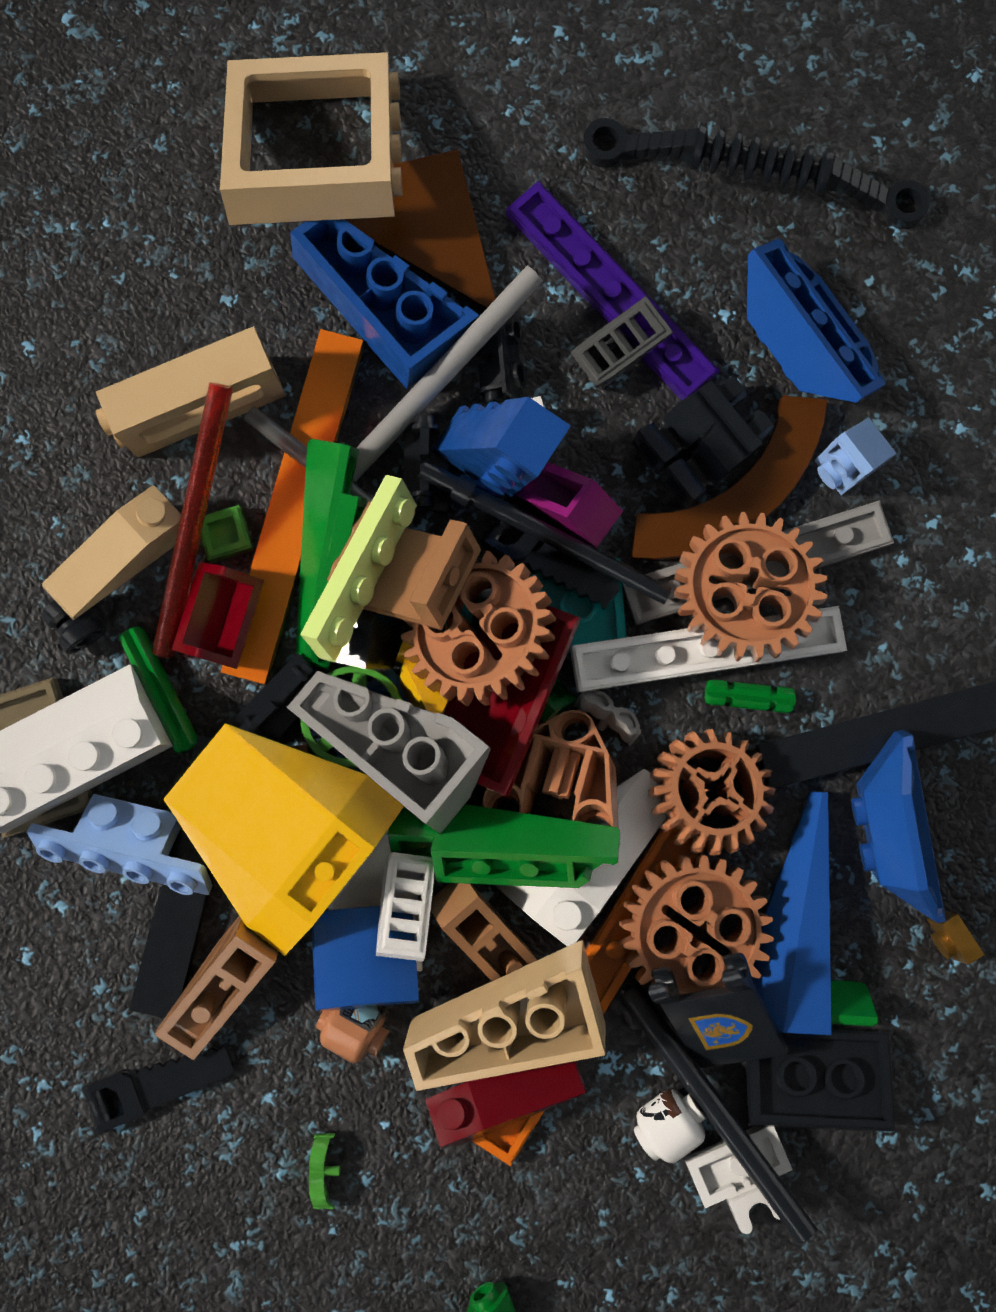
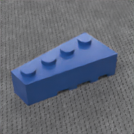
M345 219L305 221L290 232L293 259L406 389H409L418 382L479 317V314L469 307L465 306V308H462L448 298V292L434 282L429 284L410 271L409 265L396 255L392 258L374 245L372 238Z
M530 397L508 399L502 405L493 401L489 402L486 408L480 403L473 404L471 408L464 405L459 407L431 451L478 482L476 487L497 498L501 497L506 501L539 476L571 425Z

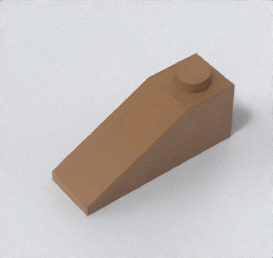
M448 883L432 897L430 911L441 929L491 981L539 960L473 884Z
M238 916L212 949L154 1035L194 1060L276 962L278 951L250 930L241 917Z

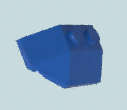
M780 238L756 247L748 254L747 320L756 331L759 340L768 347L781 365L785 376L794 383L799 391L856 403L886 385L883 376L879 373L878 363L871 345L821 277L799 256L789 252L788 246Z
M904 729L894 731L857 782L858 797L851 799L856 825H864L867 843L859 845L865 872L872 871L880 885L936 923L946 922L914 738L912 734Z

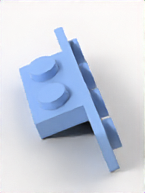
M93 794L73 833L31 823L27 830V834L34 844L37 854L50 862L61 863L63 860L78 863L85 869L100 874L105 873L107 870L123 874L129 880L139 884H148L149 881L167 885L173 891L183 895H191L193 892L209 895L213 886L204 865L168 856L181 829V825L173 813Z

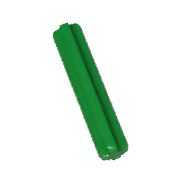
M137 626L124 631L119 635V641L173 745L174 751L180 754L195 748L198 736L145 630Z

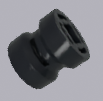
M55 600L48 604L41 613L50 628H56L60 634L58 641L66 654L76 653L99 640L107 631L100 618L92 616L89 610L75 620H72Z

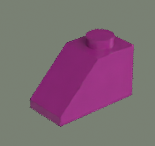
M547 462L537 478L513 495L566 534L596 548L623 512L595 480Z

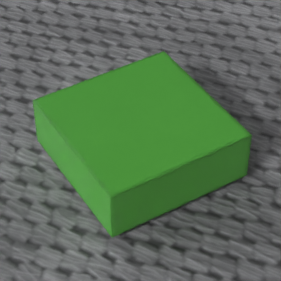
M239 505L196 518L207 560L210 563L254 551L243 510Z

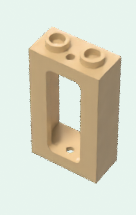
M253 326L96 391L102 407L96 410V415L107 436L113 435L120 448L126 446L139 458L247 413L254 406L259 408L283 398L286 394L272 361Z

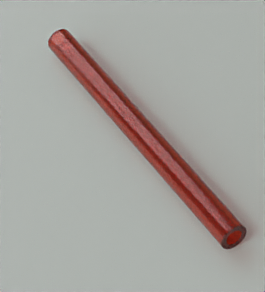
M209 382L152 648L153 654L160 657H175L176 651L172 650V646L186 605L233 392L232 387L220 383Z

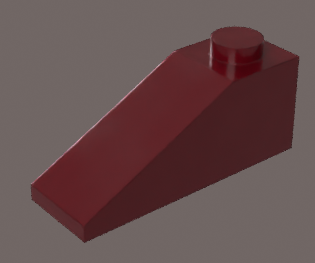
M573 1061L467 1081L426 1098L425 1102L439 1146L442 1148L465 1144L588 1092L577 1062Z

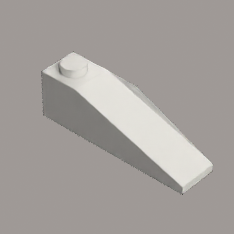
M642 769L617 786L620 830L618 863L615 865H600L592 871L590 881L580 888L495 886L567 947L576 943L666 819L665 813L654 816L651 811L652 808L661 803V799L648 796L649 789L661 784L650 778V773L647 770ZM599 819L589 822L609 826L607 822Z

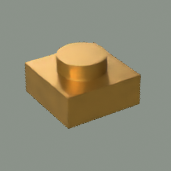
M944 910L946 922L936 923L930 918L927 919L935 931L931 935V939L945 958L950 959L952 957L954 960L970 965L985 955L958 914Z

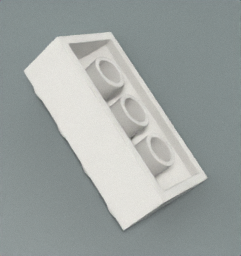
M132 664L0 731V833L11 831L173 746Z

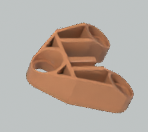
M580 710L562 712L547 722L537 725L509 796L501 795L486 788L483 797V807L496 809L503 800L514 799L519 803L520 813L531 814L535 797H538L550 754H552L542 793L552 795V797L560 800L563 798L569 799L579 761L582 760L574 791L575 804L572 820L589 823L592 820L599 819L607 822L609 826L619 828L616 767L592 718ZM582 723L588 727V733L581 739L574 741L564 740V732L569 725Z

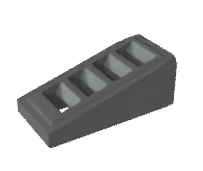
M645 296L572 350L571 354L593 384L599 389H604L670 337L673 331L648 297ZM640 314L645 317L656 332L650 338L647 337L635 320ZM625 326H628L640 342V345L635 349L632 348L620 331ZM610 338L615 340L625 354L619 360L605 343ZM597 349L610 366L604 371L591 355Z

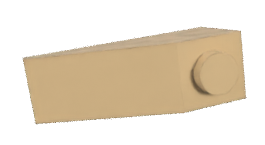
M152 485L111 515L42 583V587L72 620H75L183 540L185 518Z

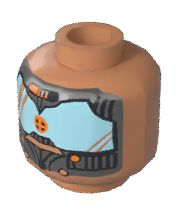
M379 1005L366 1006L363 1009L322 1011L316 1024V1029L321 1031V1045L351 1063L360 1062L367 1053L376 1057L390 1032L382 1027L386 1013Z

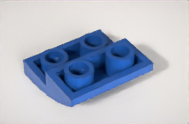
M380 906L324 911L312 926L315 1011L363 1009L366 1006L410 1004L419 1001L416 960L376 956ZM392 912V918L413 920V914ZM389 932V938L415 941L414 933Z

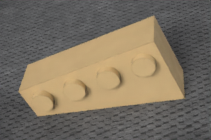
M583 940L411 1018L403 1051L416 1091L605 1056L606 1023Z

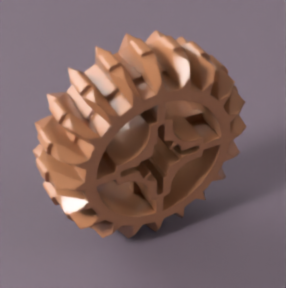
M713 729L705 730L701 738L696 732H689L685 735L684 742L676 739L669 744L671 753L662 752L657 758L662 768H655L650 773V778L661 784L648 790L649 797L661 799V803L651 809L652 814L659 816L665 813L668 818L660 826L661 831L667 832L675 827L678 832L674 837V844L682 845L691 838L690 849L695 854L700 853L705 844L710 856L720 855L722 847L729 854L738 851L739 842L744 845L753 843L755 841L753 831L761 832L767 827L766 822L761 816L773 813L774 807L763 799L773 796L776 789L771 786H764L762 781L771 776L772 770L763 769L759 771L756 763L761 761L762 754L757 752L749 757L745 753L749 745L748 740H741L733 746L732 732H724L718 740ZM706 757L718 760L722 764L713 772H707L700 767L692 768L687 764V761ZM735 775L741 784L743 798L734 788L733 780ZM719 779L714 786L717 792L713 794L718 795V798L704 805L708 800L705 792L709 791V789H704V787ZM679 780L681 781L680 786L685 789L690 797V805L687 811L680 799ZM711 812H716L723 817L729 815L736 820L732 826L723 829L707 827L700 823Z

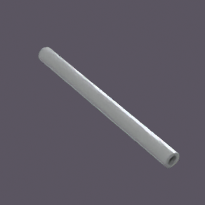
M527 265L360 443L357 447L359 454L353 478L354 482L366 472L544 282L531 267Z

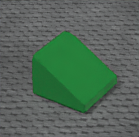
M831 980V1024L878 1025V1016L869 990L864 983Z

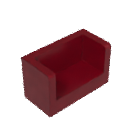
M199 562L172 650L237 669L264 580L225 566Z

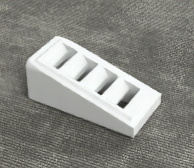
M396 852L388 854L383 870L376 956L424 961L435 873L432 857ZM394 892L418 895V900L394 897ZM392 912L417 915V920L392 918L391 916ZM389 932L414 933L415 941L389 938Z

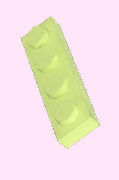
M385 475L300 634L321 659L335 663L342 648L349 643L355 623L364 606L371 601L374 587L385 566L392 561L395 547L404 529L411 524L417 505L402 478Z

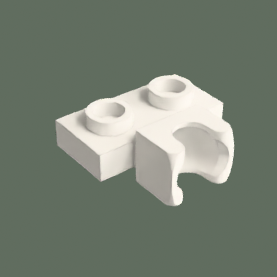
M754 1126L746 1130L779 1176L793 1170L775 1127ZM723 1140L683 1157L704 1207L707 1208L726 1199L742 1233L749 1234L752 1231L749 1211L757 1203L766 1204L773 1216L780 1220Z

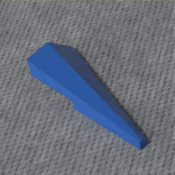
M808 792L806 797L807 803L799 825L794 830L791 838V847L784 866L778 873L764 914L773 917V921L762 926L761 931L774 937V941L760 944L759 950L766 953L770 959L769 961L755 960L753 966L759 971L761 977L759 979L752 977L779 1032L831 1035L828 792Z

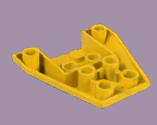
M227 723L223 725L164 798L169 809L245 925L284 956L316 923L375 849L404 807L367 774Z

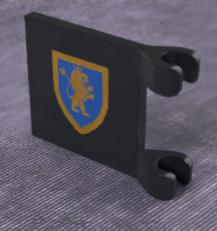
M743 953L724 956V963L728 969L722 973V981L725 987L680 995L670 967L651 970V976L655 983L649 985V996L652 1001L662 1006L685 1048L699 1068L788 1054V1047L753 982Z

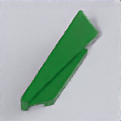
M310 439L307 443L296 654L299 653L313 667L331 670L332 662L319 658L300 634L328 583L327 578L333 562L340 556L351 535L354 523L361 517L366 507L367 499L350 495L359 449L345 444Z
M464 804L441 834L426 825L404 806L389 827L387 833L391 852L432 857L438 883L580 888L590 881L592 871L600 865H615L618 863L620 830L617 827Z

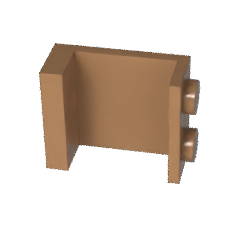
M370 501L366 505L361 517L354 523L351 535L340 556L333 562L327 578L328 582L371 503ZM450 519L442 536L405 528L395 547L392 561L385 566L374 587L371 601L363 609L442 630L481 551L468 524Z

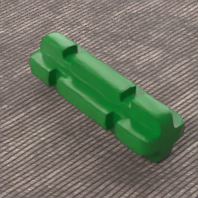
M712 679L706 683L704 699L708 705L723 706L725 703H729V707L763 711L772 708L773 712L789 713L794 710L796 692L793 688L777 686L773 690L769 685L741 682L727 685V681Z

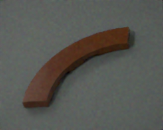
M783 395L779 400L773 432L759 460L742 479L719 496L697 506L675 512L657 514L636 513L631 560L680 559L683 551L694 553L689 546L691 538L696 536L705 540L703 530L707 524H710L719 532V523L722 516L725 515L730 519L733 526L737 525L741 512L746 513L750 524H755L760 513H765V517H767L784 501L808 467L820 439L828 399Z

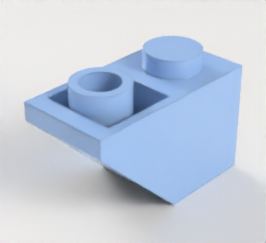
M867 418L839 435L814 461L819 466L817 471L822 481L829 488H836L842 496L883 466L897 453L870 418Z

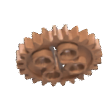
M741 512L737 525L733 526L726 515L722 516L719 523V532L710 524L705 525L703 530L705 540L696 536L691 538L689 546L694 553L682 552L679 561L687 568L677 569L674 579L686 585L675 589L674 598L685 599L687 602L679 608L678 614L679 616L693 615L694 618L687 630L688 632H693L702 628L705 632L700 642L702 646L708 644L713 639L718 641V656H721L729 646L734 648L735 661L738 662L746 650H750L754 661L759 662L763 657L765 648H767L774 659L778 658L782 653L781 642L787 648L795 649L799 644L796 634L807 638L813 631L807 621L817 622L823 614L813 606L823 604L828 596L821 591L815 590L823 586L828 580L826 575L814 574L813 572L820 566L823 559L822 557L808 559L807 553L813 546V542L809 541L798 545L795 540L799 535V528L791 530L787 535L781 532L783 527L782 518H779L770 527L766 526L765 513H760L755 524H750L746 513ZM724 553L734 554L740 559L742 567L729 569L721 563L719 556ZM778 561L782 563L787 570V575L784 577L773 576L768 572L766 562ZM715 577L722 583L712 584L709 578ZM745 580L753 581V588L757 590L755 594L747 593V585L743 584ZM781 589L789 590L791 596H785L778 591ZM718 596L729 598L735 606V611L730 614L718 612L712 604V599ZM770 604L776 607L780 613L781 620L777 622L765 620L759 612V606Z
M486 551L481 563L476 559L458 596L462 598L468 610L479 620L481 628L502 653L501 659H494L489 648L476 636V630L455 604L448 618L454 617L453 624L443 633H439V629L403 620L413 628V630L401 635V639L405 643L413 646L404 653L406 659L412 663H417L412 669L413 674L420 679L426 678L424 685L431 691L436 692L440 689V695L447 701H451L457 694L458 700L465 706H469L475 694L478 701L486 706L489 705L492 691L503 700H507V685L512 683L521 691L524 690L525 687L521 675L526 672L537 677L539 672L532 662L535 658L549 659V655L540 645L541 642L555 640L553 633L543 627L556 621L553 613L550 610L544 609L552 603L551 598L546 592H539L543 584L536 575L529 577L531 572L523 563L514 568L515 563L508 555H504L498 564L497 559L490 551ZM492 588L490 597L486 601L476 604L478 595L483 590ZM518 623L517 632L512 637L501 639L502 632L508 625ZM474 652H480L478 662L473 667L464 669L466 658Z
M698 853L694 866H692L688 856L679 854L678 868H674L668 861L663 859L660 861L662 875L658 877L649 870L644 872L649 882L646 889L635 884L631 886L633 891L639 896L637 903L631 901L623 902V906L632 912L633 915L632 919L619 921V926L631 932V936L623 938L619 941V944L624 949L635 951L624 961L630 968L642 966L634 977L641 985L653 979L651 976L652 969L670 967L680 995L725 987L722 981V973L728 969L724 963V956L663 914L662 907L665 905L670 906L727 947L730 951L729 955L743 953L751 976L758 979L761 977V974L753 964L755 960L769 961L770 959L759 948L762 943L774 941V937L761 931V927L771 923L773 917L758 913V910L768 901L760 895L750 896L758 884L751 879L740 882L744 870L733 866L726 872V860L719 857L713 861L709 868L708 856L702 853ZM696 886L700 893L698 903L693 908L683 909L681 905L683 892L689 887ZM735 914L737 919L735 930L730 935L721 936L719 931L721 920L726 915ZM663 926H671L673 930L671 942L666 947L656 948L654 945L656 931ZM709 953L710 966L708 970L703 974L694 975L692 971L694 959L698 955Z

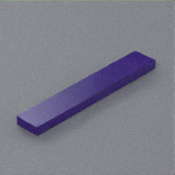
M539 181L506 209V216L607 323L614 320L645 296L648 297L671 328L673 334L644 356L642 360L681 401L699 391L701 387L719 374L720 370ZM642 314L635 318L648 338L656 333ZM628 326L620 330L633 349L640 345V342Z

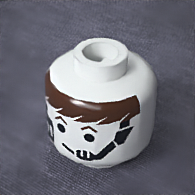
M665 1089L637 1112L638 1125L634 1128V1133L645 1152L655 1161L661 1158L665 1162L675 1163L701 1145L705 1139L702 1121L706 1119V1116L690 1094L684 1097L674 1089Z

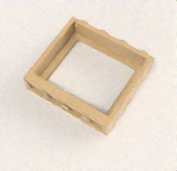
M388 52L227 61L220 192L229 225L395 217L394 197L403 196L401 167H394V164L402 163L400 134H393L395 131H401L399 102L392 103V100H400L398 71L390 72ZM371 97V161L368 164L360 166L250 171L253 102Z

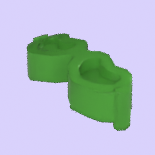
M315 1133L314 1143L309 1161V1195L313 1209H335L334 1204L330 1203L325 1177L340 1176V1166H325L329 1141L334 1138L335 1133Z

